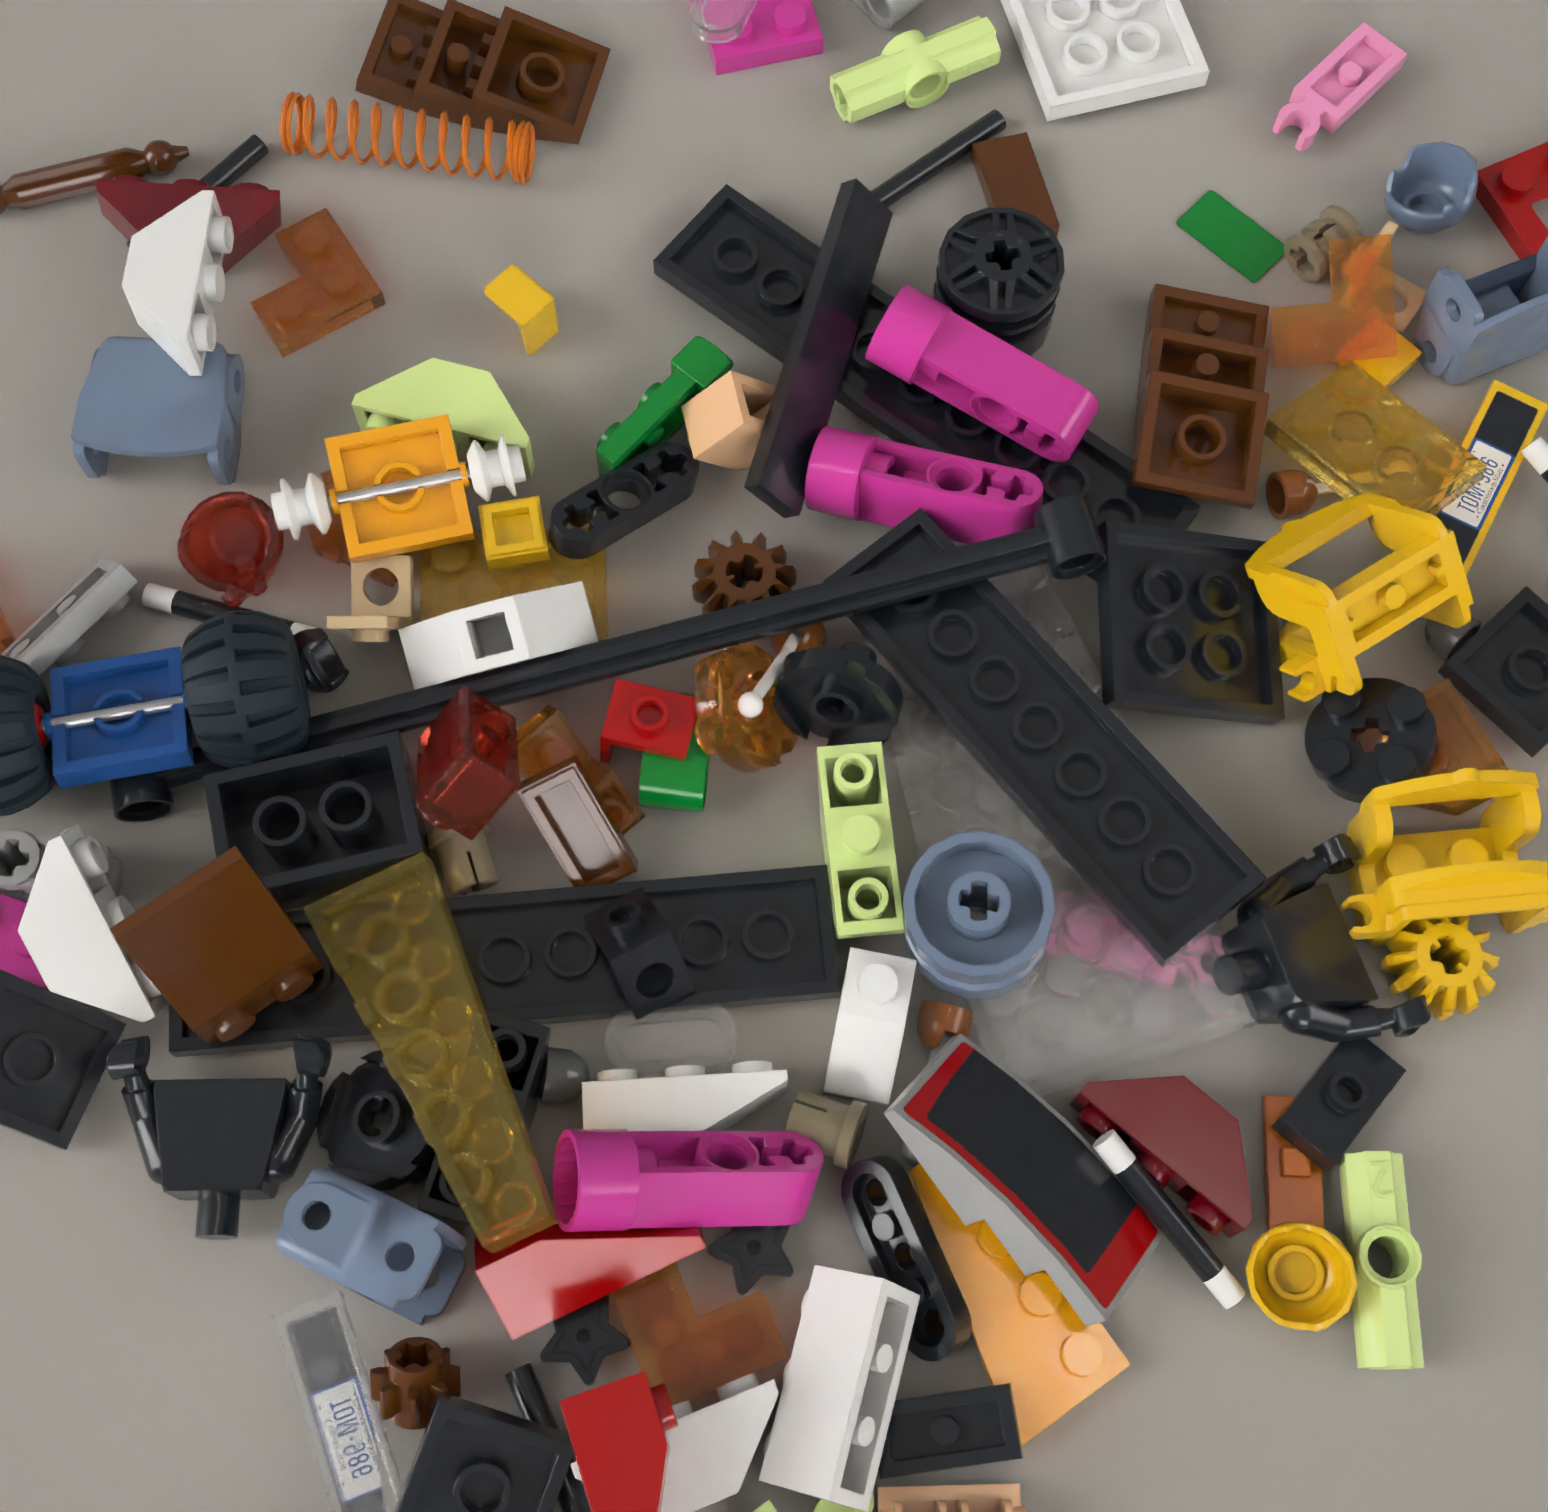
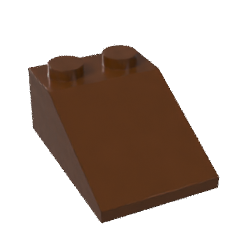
M236 846L109 929L117 942L191 1030L209 1045L218 1039L221 1042H226L243 1034L255 1023V1014L277 999L280 1002H285L300 995L313 983L314 977L312 975L324 968L281 903Z

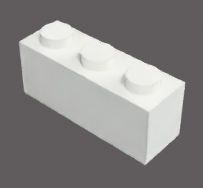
M818 1265L814 1266L809 1289L802 1300V1316L791 1358L784 1369L783 1388L773 1427L765 1441L764 1461L759 1481L868 1512L920 1295L884 1278Z

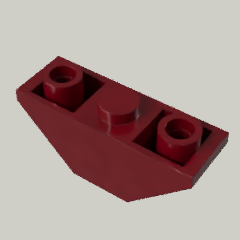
M119 175L112 180L96 179V192L102 215L129 242H131V237L198 192L214 190L222 215L231 218L234 233L232 252L230 254L224 253L222 267L224 274L281 226L280 190H268L267 187L258 183L245 182L236 184L234 187L208 186L205 182L196 179H179L173 184L148 182L134 175Z
M1184 1075L1087 1082L1070 1103V1106L1080 1113L1076 1118L1079 1125L1096 1140L1109 1130L1114 1129L1162 1189L1165 1186L1169 1187L1188 1203L1184 1208L1186 1214L1205 1231L1215 1236L1223 1232L1227 1237L1231 1238L1244 1231L1252 1222L1253 1213L1239 1120Z

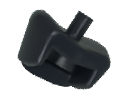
M322 628L306 629L293 635L297 644L307 689L317 693H328L337 689L347 678L349 670L344 666Z

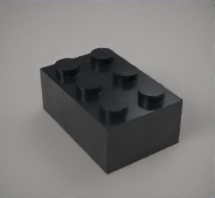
M398 730L202 775L216 858L236 846L285 910L435 875L430 849L425 838L426 829L411 757Z

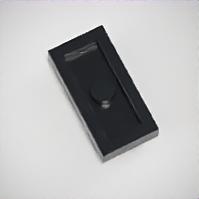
M1368 1038L1337 1042L1271 1127L1321 1170L1326 1172L1338 1162L1406 1072V1069Z
M1011 1383L895 1400L878 1468L880 1479L1022 1459L1024 1456Z

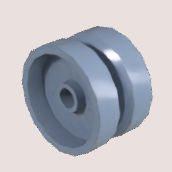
M988 831L956 833L932 845L911 869L903 894L906 949L911 958L917 960L916 967L919 973L941 991L966 999L999 997L1023 985L1042 962L1055 914L1052 882L1038 857L1015 839ZM971 913H983L986 915V920L976 921L970 919Z

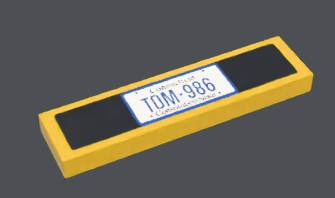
M1495 379L1488 388L1427 510V513H1431L1439 518L1446 529L1454 531L1466 576L1522 463L1524 456L1521 451L1531 444L1548 409L1547 403Z

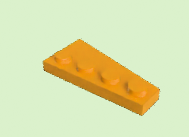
M919 1163L909 1170L908 1176L969 1309L972 1322L971 1334L980 1354L981 1364L989 1385L1011 1383L1021 1445H1024L1131 1364L1101 1322L1085 1326L1045 1270L1025 1276L984 1219L965 1226Z

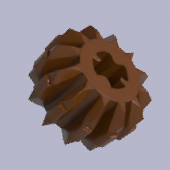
M735 530L731 535V546L726 547L712 539L711 544L708 546L709 558L697 559L694 566V574L698 581L692 585V593L696 603L704 604L702 614L790 592L792 591L791 588L796 584L797 573L794 566L785 565L787 552L784 550L783 545L766 550V537H764L762 532L753 539L751 544L743 543V537ZM744 581H748L745 588H741Z

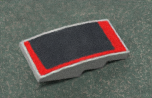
M961 1033L953 1036L883 1113L966 1226L984 1219L1025 1276L1042 1270L1048 1273L1085 1326L1107 1321L1164 1236L1088 1141L1017 1075Z

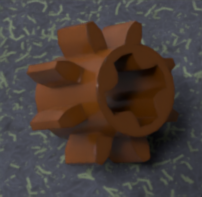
M410 1337L397 1342L390 1349L384 1350V1367L370 1369L371 1400L380 1401L381 1419L387 1420L391 1418L397 1426L404 1429L418 1430L426 1428L439 1391L461 1397L460 1366L451 1365L450 1348H441L437 1342L429 1338Z

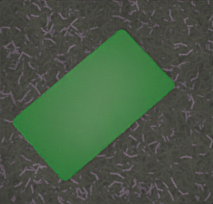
M1213 190L1207 191L1176 222L1177 226L1253 283L1257 282L1284 255V244Z

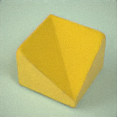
M511 264L484 288L485 296L518 323L524 347L529 356L534 354L559 331L554 297L517 265Z

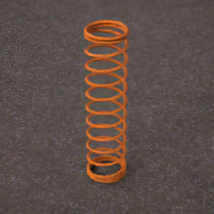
M292 91L287 94L283 102L280 117V137L283 150L289 156L292 154L298 156L307 147L310 154L316 159L322 158L330 150L332 156L338 162H341L352 152L355 160L363 165L374 154L377 162L383 168L389 166L397 157L399 164L406 171L411 169L419 158L422 168L427 173L433 172L441 161L444 170L450 176L455 175L464 162L465 169L472 179L480 176L486 165L490 177L495 182L503 178L509 166L514 182L517 184L522 183L523 185L529 182L532 174L535 155V131L530 121L527 123L524 120L520 122L516 133L515 121L513 119L509 121L505 161L498 176H495L490 156L493 134V119L491 116L485 122L482 161L476 173H473L470 168L467 150L471 129V118L468 113L464 115L462 121L461 154L454 170H450L445 155L448 134V113L445 110L441 113L439 120L438 154L432 167H428L425 163L422 149L426 130V112L423 107L418 111L416 120V151L412 161L406 165L400 150L404 125V110L401 105L396 107L394 113V148L390 158L384 162L379 155L377 146L382 120L381 106L378 102L373 105L371 111L372 145L364 159L359 157L355 146L360 113L359 104L356 99L349 106V145L342 156L337 155L333 145L337 122V102L333 96L328 99L326 105L325 130L327 142L321 153L314 151L310 140L315 119V100L311 93L304 98L300 92L295 93ZM296 103L297 128L294 144H292L291 121L294 104ZM309 104H310L309 122H308V111H309Z

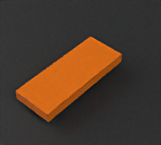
M1264 1095L1262 1097L1267 1231L1272 1226L1285 1222L1312 1223L1324 1228L1322 1170L1271 1127L1295 1096Z

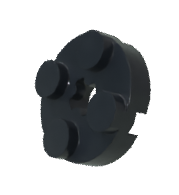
M848 642L840 648L814 647L789 653L783 661L778 676L773 705L778 717L788 729L805 740L808 739L809 732L811 731L818 736L829 738L827 746L882 741L883 745L889 740L892 729L898 724L904 702L903 693L893 675L882 665L876 663V653L870 647L857 642Z
M1362 678V689L1352 696L1336 690L1332 693L1323 692L1322 701L1314 708L1307 722L1305 748L1315 773L1337 796L1348 801L1361 803L1371 790L1376 787L1426 777L1431 772L1438 755L1439 736L1435 718L1427 706L1426 699L1422 692L1416 688L1386 678ZM1378 728L1382 735L1389 736L1387 743H1376L1374 751L1369 753L1363 752L1361 742L1355 740L1360 733H1364L1366 729Z
M389 1049L373 1051L360 1058L367 1061L366 1063L358 1066L350 1075L342 1071L328 1088L320 1106L317 1121L319 1145L328 1150L329 1159L333 1164L329 1165L332 1170L375 1190H392L405 1183L416 1185L424 1181L429 1175L450 1113L453 1095L451 1086L446 1080L438 1077L428 1064L407 1053ZM391 1103L393 1106L392 1113H394L393 1119L388 1129L381 1134V1130L373 1126V1121L376 1114H386Z

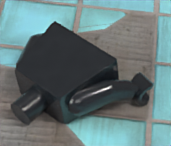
M1338 834L1312 849L1315 856L1309 859L1301 857L1265 880L1263 886L1237 907L1238 926L1221 936L1220 945L1224 955L1220 956L1214 963L1213 978L1222 993L1229 996L1241 993L1251 1018L1258 1024H1282L1283 1028L1291 1033L1336 1043L1381 1036L1382 1030L1392 1029L1395 1037H1408L1430 1020L1431 1014L1425 995L1418 996L1392 1008H1375L1368 1005L1379 999L1355 943L1349 935V930L1328 882L1316 886V881L1323 874L1334 875L1346 872L1354 868L1351 858L1362 857L1349 836Z
M298 1034V1038H294L293 1051L298 1074L292 1084L286 1078L151 1080L145 1069L150 1058L149 1036L124 1039L110 1049L106 1059L107 1069L113 1080L124 1079L125 1087L122 1088L121 1093L134 1128L148 1176L153 1182L162 1185L165 1193L178 1200H198L196 1238L207 1240L237 1239L240 1201L274 1199L278 1192L279 1184L293 1177L317 1127L323 1083L318 1079L319 1077H325L332 1058V1047L324 1038L305 1034Z

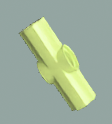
M977 16L927 37L918 30H910L899 34L885 46L880 56L830 76L829 88L838 114L843 122L848 121L852 124L903 102L910 108L916 109L932 104L945 93L950 83L999 63L1001 49L997 41L996 30L988 17L981 18Z
M1391 1151L1344 1153L1338 1162L1346 1238L1344 1246L1353 1258L1358 1284L1352 1301L1357 1368L1368 1370L1425 1368L1415 1280L1421 1270L1422 1254L1419 1244L1410 1231L1403 1154ZM1371 1243L1380 1244L1391 1255L1393 1267L1389 1278L1380 1276L1370 1266L1368 1248Z

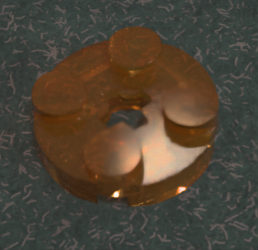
M739 643L703 657L697 661L694 668L696 679L695 704L698 715L694 733L697 743L705 753L710 755L717 753L727 765L744 773H755L780 764L781 761L779 759L781 755L792 752L798 735L794 734L780 720L774 709L773 697L778 682L777 679L762 699L764 706L758 716L748 718L743 716L738 710L740 696L746 692L753 691L775 660L764 649L750 643Z

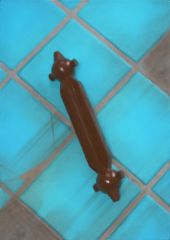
M154 140L146 145L144 151L125 147L13 174L6 182L0 185V214L6 210L8 205L26 209L96 192V179L112 180L119 175H134L142 178L149 171L157 175H167L176 168L178 162L190 155L188 147L171 145L164 140Z

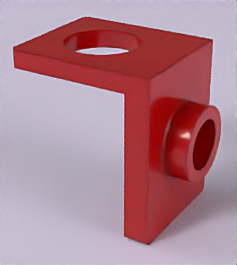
M616 678L600 736V762L610 763L614 745L685 761L700 706V699Z

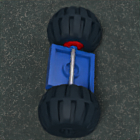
M234 610L210 618L188 634L182 649L179 646L50 668L51 705L42 680L30 665L0 655V816L12 815L33 806L54 788L56 782L63 789L194 765L191 723L197 742L205 756L210 761L231 769L297 754L308 742L310 706L305 676L295 638L285 621L260 611Z

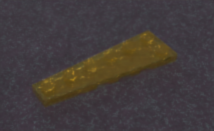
M422 851L305 906L304 910L336 973L343 978L356 1002L353 1005L361 1020L372 1032L384 1055L383 1061L393 1080L399 1083L413 1109V1117L427 1144L432 1146L437 1154L438 1164L482 1247L494 1253L557 1224L558 1220L433 861Z

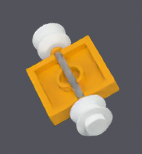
M446 414L324 438L334 482V488L328 489L329 495L324 482L313 473H308L305 487L292 489L288 482L281 478V492L271 493L270 496L279 531L290 529L294 540H299L302 526L314 524L322 535L327 534L333 520L332 509L334 514H340L349 558L352 564L475 539L464 489L470 487L469 480L472 479L474 492L486 502H489L492 489L495 487L506 486L513 496H517L514 483L526 481L519 445L506 447L504 434L500 435L497 449L484 451L480 444L473 440L466 454L469 467H466L465 461L459 462L449 416Z

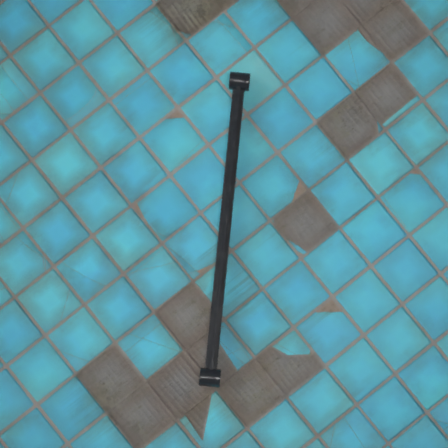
M1077 495L1066 496L1040 507L1033 515L1034 528L309 717L308 742L298 753L397 730L399 733L1043 564H1048L1051 576L1055 579H1074L1100 568L1106 562L1107 556L1088 499ZM199 746L193 748L194 765L109 780L115 818L124 822H145L162 818L170 814L175 808L172 793L204 785L202 775L231 768L210 761Z

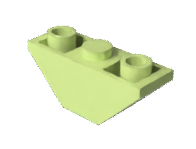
M432 357L356 393L351 405L361 431L448 414L458 459L467 461L466 454L473 440H476L484 451L497 449L500 435L504 434L506 447L519 445L525 476L532 477L535 470L530 438L489 371Z
M882 741L817 747L821 836L837 939L904 933L905 926Z

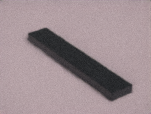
M857 178L841 183L744 485L745 489L783 518L800 515L805 499V481L810 456L819 433L828 425L893 215Z

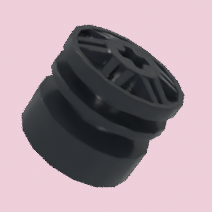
M984 208L967 214L947 231L939 249L936 282L932 297L952 308V312L1032 356L1043 346L1051 326L1056 307L1055 301L1058 297L1060 284L1065 272L1063 248L1053 230L1036 216L1014 208Z

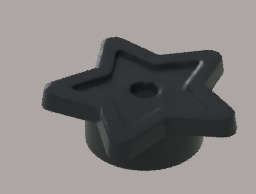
M791 1225L731 1227L730 1233L707 1247V1253L710 1256L731 1265L736 1289L741 1295H745L765 1275L791 1277L794 1273V1269L782 1248ZM756 1241L760 1244V1251L757 1254L748 1252L747 1245L749 1242Z
M609 1295L554 1320L553 1324L556 1332L541 1351L540 1360L544 1363H570L585 1385H593L602 1360L606 1356L628 1349L631 1345L630 1339L609 1323ZM585 1329L589 1331L590 1339L588 1342L580 1343L577 1340V1334L580 1330Z

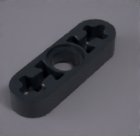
M674 442L660 443L644 451L555 504L551 512L548 532L551 546L559 554L571 559H585L597 554L687 500L695 488L699 472V461L693 459L692 450ZM660 469L666 472V474L662 475L661 477H659ZM674 472H679L681 476L678 477ZM617 491H626L634 494L641 504L635 508L624 509L614 505L608 496ZM570 523V524H571L572 526H574L575 528H572L571 530H569V529L566 528V527H567V524ZM589 523L588 532L581 529V527Z

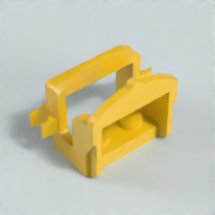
M1372 493L1357 495L1329 505L1301 519L1290 520L1281 526V531L1259 547L1245 564L1247 575L1254 580L1259 596L1265 606L1276 616L1288 620L1279 632L1282 661L1279 670L1293 677L1301 676L1299 684L1295 688L1288 690L1287 694L1303 702L1315 698L1324 691L1332 693L1336 690L1351 696L1360 691L1363 683L1355 657L1420 616L1453 628H1461L1471 620L1469 606L1474 601L1454 531L1446 529L1441 520L1431 513L1402 506L1395 499ZM1365 519H1368L1372 532L1384 546L1395 550L1331 590L1320 580L1284 569Z
M1463 768L1452 773L1414 778L1372 789L1361 802L1359 812L1349 822L1346 835L1352 839L1362 856L1360 858H1351L1354 868L1346 871L1351 896L1347 897L1339 906L1341 910L1354 909L1357 926H1354L1349 931L1352 939H1367L1372 947L1383 946L1414 920L1499 913L1502 926L1508 934L1521 933L1528 927H1535L1539 923L1548 922V861L1519 860L1518 858L1519 850L1537 835L1541 825V808L1537 789L1540 786L1537 774L1516 770ZM1497 797L1482 812L1480 828L1393 835V819L1390 807Z

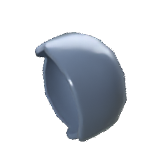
M1443 141L1418 144L1411 147L1402 166L1397 171L1392 169L1389 173L1385 187L1387 213L1404 229L1424 234H1435L1457 225L1466 217L1474 204L1478 185L1477 160L1463 147Z

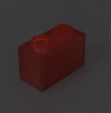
M463 685L417 740V809L422 811L427 820L436 827L443 830L453 829L472 841L520 786L516 718Z

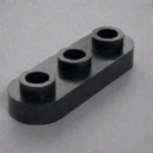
M875 1156L853 1163L843 1176L841 1196L874 1276L884 1278L920 1295L908 1349L918 1358L930 1362L939 1361L960 1352L970 1339L972 1330L970 1312L906 1170L899 1162L888 1156ZM882 1185H883V1187H884V1190H885V1192H886L888 1198L885 1197V1195H884V1193H883V1191H882ZM910 1248H911L912 1253H913V1255H914V1257H915V1259H916V1262H915V1261L913 1260V1258L911 1257ZM939 1313H940V1316H941V1318H942V1320H943L944 1326H943V1325L941 1324V1322H940Z

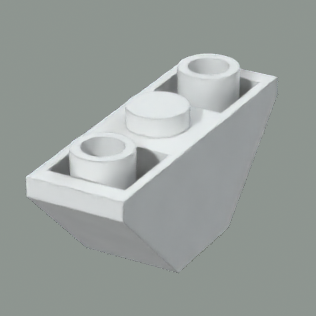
M214 190L198 192L131 237L122 281V288L138 325L189 376H202L206 351H213L215 349L217 332L213 311L215 302H222L224 299L225 275L222 267L224 253L230 254L232 252L234 242L231 218L222 215Z
M583 581L500 598L451 611L398 629L414 690L599 642Z
M76 824L48 841L18 928V933L50 992L144 1023L156 1017L168 1001L117 942L109 930L135 911L124 896L116 897L104 873L108 872V862L100 844L90 835L85 837L79 824Z
M752 1373L716 1388L720 1402L693 1412L689 1400L673 1405L678 1427L665 1431L670 1451L661 1512H694L739 1493L779 1395L774 1379L759 1385L756 1374ZM577 1461L570 1464L575 1478L582 1481Z

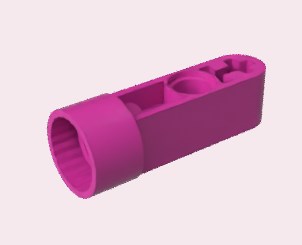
M905 284L879 323L868 346L865 359L908 384H916L1036 454L1051 461H1067L1099 410V404L1095 396L1079 383L952 312L953 309L912 285Z
M825 426L816 439L805 481V503L809 510L856 521L864 520L895 527L921 508L952 541L965 544H973L1034 528L1033 515L1042 507L1043 484L1031 472L883 440L877 436L831 426Z
M565 1129L558 1139L553 1161L552 1193L555 1215L560 1228L564 1232L626 1231L634 1228L794 1225L801 1222L807 1215L824 1161V1154L820 1146L811 1138L792 1131Z

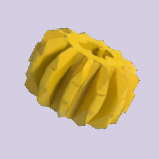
M1469 915L1457 916L1451 921L1448 917L1411 921L1385 944L1392 954L1385 956L1380 961L1379 969L1398 976V979L1389 986L1388 994L1396 996L1406 991L1411 995L1410 1000L1425 995L1427 1004L1436 1021L1448 1019L1453 1015L1454 1010L1464 1015L1469 1014L1478 1008V996L1485 997L1495 988L1496 982L1486 972L1496 968L1501 957L1484 952L1481 948L1490 939L1491 931H1478L1473 935L1467 930L1470 923ZM1432 953L1434 954V960H1435V961H1432V960H1431L1430 955H1431ZM1444 965L1447 966V969H1448V972H1447V973H1445Z

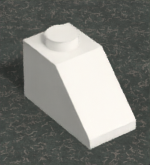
M850 947L823 1094L886 1107L889 1106L917 960Z

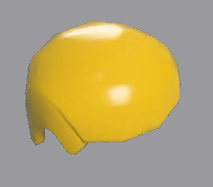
M1285 1222L1272 1226L1269 1231L1264 1232L1253 1243L1245 1268L1250 1296L1261 1310L1275 1323L1297 1330L1317 1332L1327 1329L1349 1312L1358 1286L1353 1258L1342 1241L1327 1229L1312 1223Z

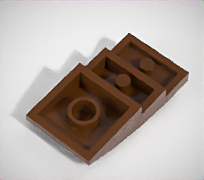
M388 0L358 75L355 91L396 106L401 105L402 108L417 113L423 107L426 115L439 119L441 113L445 110L448 113V121L462 125L464 115L468 113L471 118V127L485 130L486 119L491 116L493 119V132L507 134L508 123L511 119L516 124L515 133L520 122L523 120L526 123L530 121L534 126L535 139L579 145L611 49L507 6L504 7L501 18H497L455 0H447L444 10L419 0Z
M1157 283L1154 285L1149 297L1137 392L1132 485L1248 509L1255 505L1270 394L1264 392L1270 350L1264 348L1270 306Z

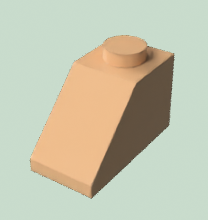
M730 370L682 405L681 408L688 433L687 440L692 450L693 459L734 471L750 468L776 386Z

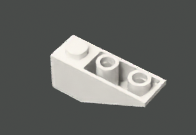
M744 1061L733 1064L732 1073L705 1074V1067L701 1065H677L666 1068L665 1077L638 1078V1071L633 1069L604 1070L597 1073L598 1081L582 1082L583 1129L724 1131L785 1094L788 1083L787 1069L773 1070L772 1062Z

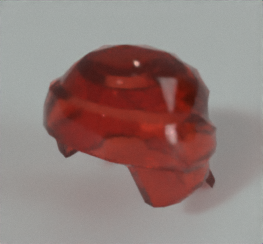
M243 491L222 492L203 500L189 513L182 526L177 543L178 558L182 566L197 582L216 592H224L221 600L228 606L235 608L241 605L246 598L257 597L268 588L267 583L275 574L284 553L285 531H279L273 509L262 499Z

